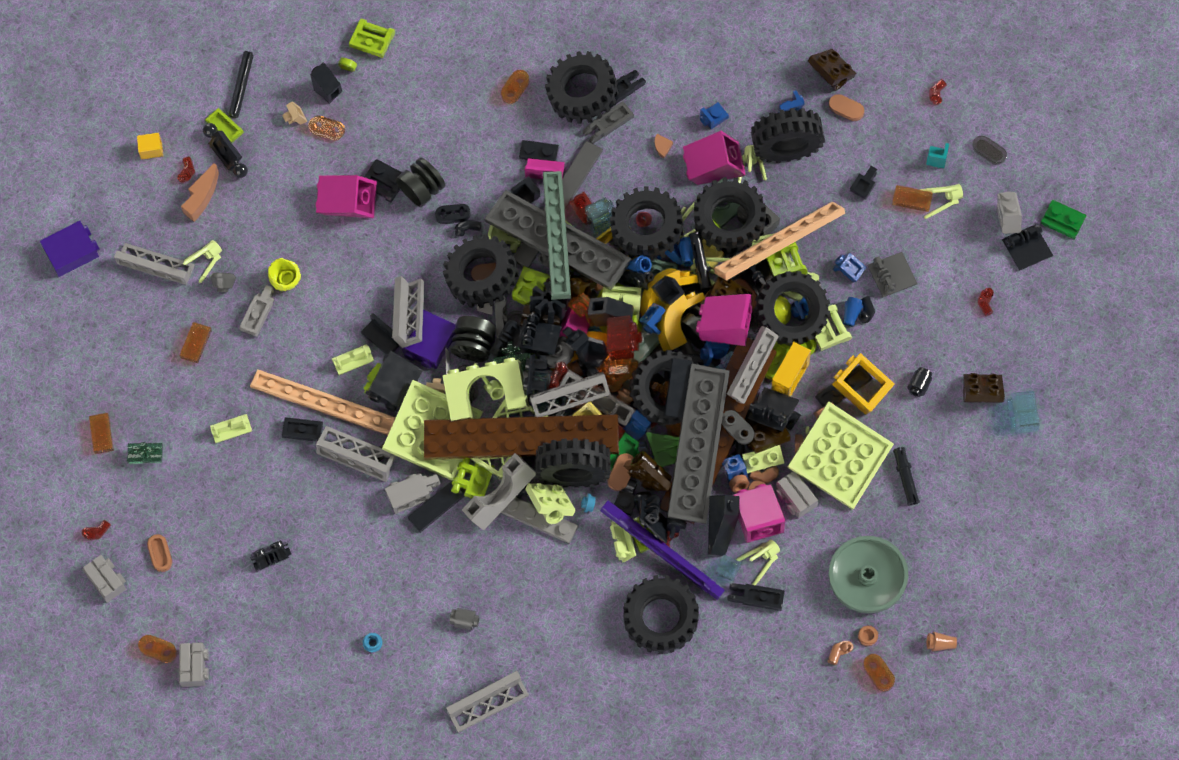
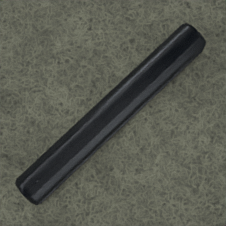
M250 51L243 52L229 109V116L232 118H238L253 60V53Z

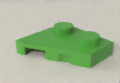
M651 432L646 433L657 465L663 468L675 464L679 437L653 434Z

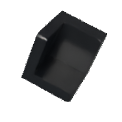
M529 176L511 188L512 194L529 203L541 197L540 189Z
M666 275L651 287L659 300L669 305H672L685 294L676 279Z
M591 337L576 350L581 363L597 368L602 365L609 355L605 343Z

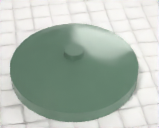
M876 536L853 538L841 545L832 557L829 567L831 589L836 598L851 610L860 613L882 612L895 605L905 592L908 582L906 560L899 549L885 539Z

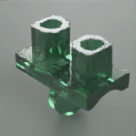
M511 341L508 342V348H502V354L509 353V356L494 358V361H496V364L504 363V359L515 358V360L521 361L522 371H525L526 359L530 358L531 353L515 355V352H521V348L514 347V343Z
M128 443L127 463H162L163 443Z

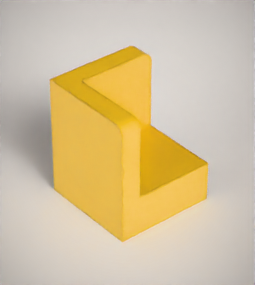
M159 133L137 136L138 152L141 160L163 157L162 140Z

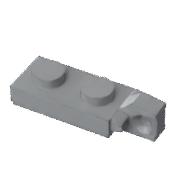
M266 285L262 294L258 293L257 296H254L239 327L240 331L258 337L273 306V287Z

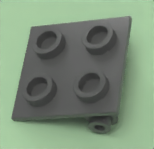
M902 252L881 259L880 256L873 259L874 262L867 265L882 297L918 284Z

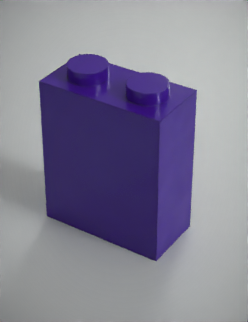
M80 220L40 240L58 277L99 257L97 251L100 249L96 241H91L89 236L92 234L88 226H83Z
M423 310L422 341L402 348L404 357L410 361L417 360L421 362V365L425 368L431 369L432 367L437 369L446 353L445 348L448 350L453 336L456 335L454 332L456 324ZM415 330L412 332L409 338L416 336Z

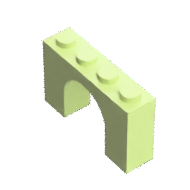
M515 358L504 359V363L496 364V361L485 363V367L478 368L477 365L468 366L466 371L459 372V369L447 371L448 374L442 375L451 421L473 418L469 392L473 383L485 376H492L500 381L504 389L508 410L529 407L528 397L524 389L521 361L515 360Z

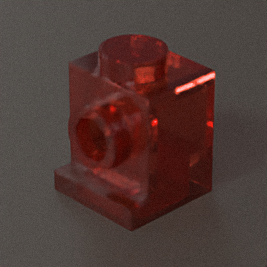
M585 192L576 195L569 202L585 225L601 215Z

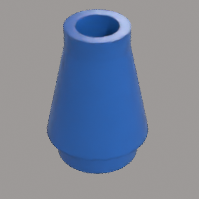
M683 237L680 239L678 249L682 265L688 267L693 265L694 257L690 238Z
M641 255L631 260L627 269L644 273L650 271L652 264L648 257Z
M848 297L847 301H845L844 325L854 327L863 308L862 300Z

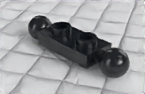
M207 123L203 127V134L208 138H212L208 143L227 170H233V174L237 178L245 177L248 169L246 165L239 163L242 158L240 153L222 130L218 131L215 124Z

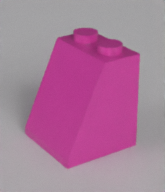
M723 131L716 132L683 146V159L687 166V178L697 185L712 183L714 180L718 182L724 177L732 179L746 175L739 142Z
M358 175L319 176L316 213L330 216L374 218L377 181Z
M751 294L705 297V303L700 306L702 318L701 321L697 322L696 327L700 340L746 346L752 314Z
M760 484L755 489L748 491L747 489H742L733 495L740 496L739 521L746 543L784 533L785 518L771 484Z

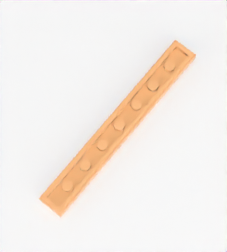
M831 202L716 266L714 272L721 278L728 280L845 214V210L840 205Z
M258 369L250 385L251 388L385 435L389 434L396 418Z

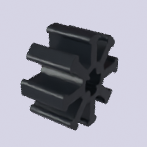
M544 282L543 291L538 286H535L532 296H530V313L535 311L539 317V322L544 315H547V324L554 323V315L562 320L565 317V310L568 309V299L552 300L550 282Z

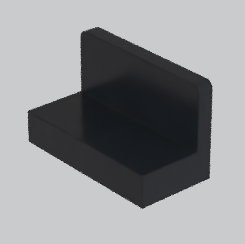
M372 313L370 315L371 322L361 331V334L383 353L394 352L400 345L392 338L393 329Z

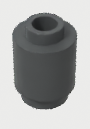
M452 609L449 624L454 625L456 628L473 631L474 627H478L480 616L473 610Z

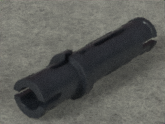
M701 232L691 233L689 238L696 266L695 274L698 275L700 290H707L712 285Z
M900 447L893 450L897 463L896 470L901 477L908 506L912 505V503L913 505L918 504L920 500L911 473L912 466L908 462L905 447H901V450Z

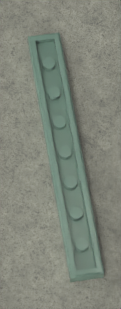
M543 172L552 300L571 299L562 172Z

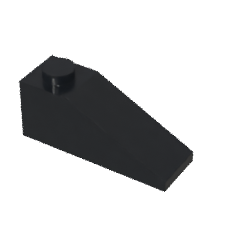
M709 496L708 555H726L739 518L740 496Z

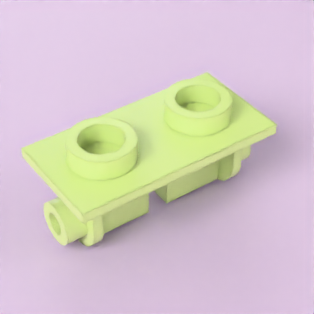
M366 344L334 357L332 361L338 374L341 375L373 362L374 359L369 346Z
M247 414L210 426L215 443L252 432Z
M780 445L756 454L754 451L742 454L747 473L784 464Z
M614 521L611 522L612 537L617 539L614 542L616 557L622 560L623 563L636 556L632 535Z

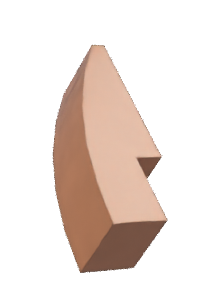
M214 163L188 189L191 197L181 206L183 214L193 222L203 213L214 193L219 175L217 165Z

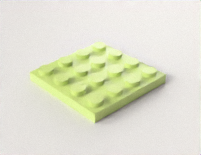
M412 380L382 450L453 481L458 470V464L462 459H424V420L450 419L446 394ZM471 406L473 415L471 419H480L483 411Z
M827 402L787 468L853 510L894 444L834 404Z

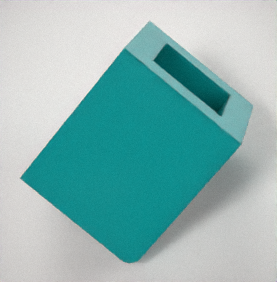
M949 143L945 144V149L930 146L926 165L945 168Z

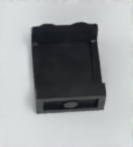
M389 351L385 354L382 360L383 363L365 394L369 396L370 400L384 404L387 410L398 412L412 380L418 381L423 370Z

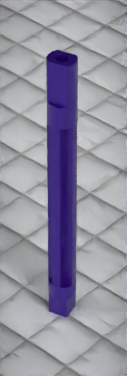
M609 500L603 505L600 512L707 594H710L716 600L720 598L725 590L660 539H657L652 533Z

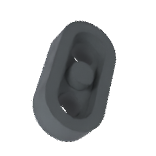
M733 410L723 413L722 427L739 444H749L754 437L752 427ZM728 417H733V418H734V422H733V423H729V422L727 421V418H728ZM742 431H747V432H748V436H747V437L741 436V432H742Z

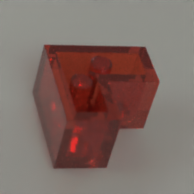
M630 315L607 318V353L611 361L634 358V352L639 351V343H642V335L637 330L636 322L632 321Z

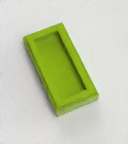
M219 108L205 119L207 123L215 124L218 131L222 130L231 143L244 133Z

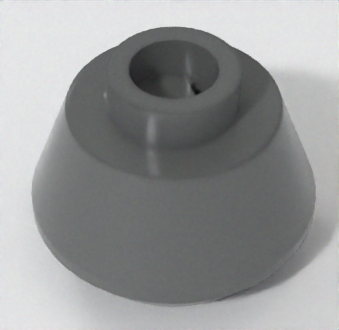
M216 272L210 276L213 288H217V292H228V288H232L236 280V276L231 273Z

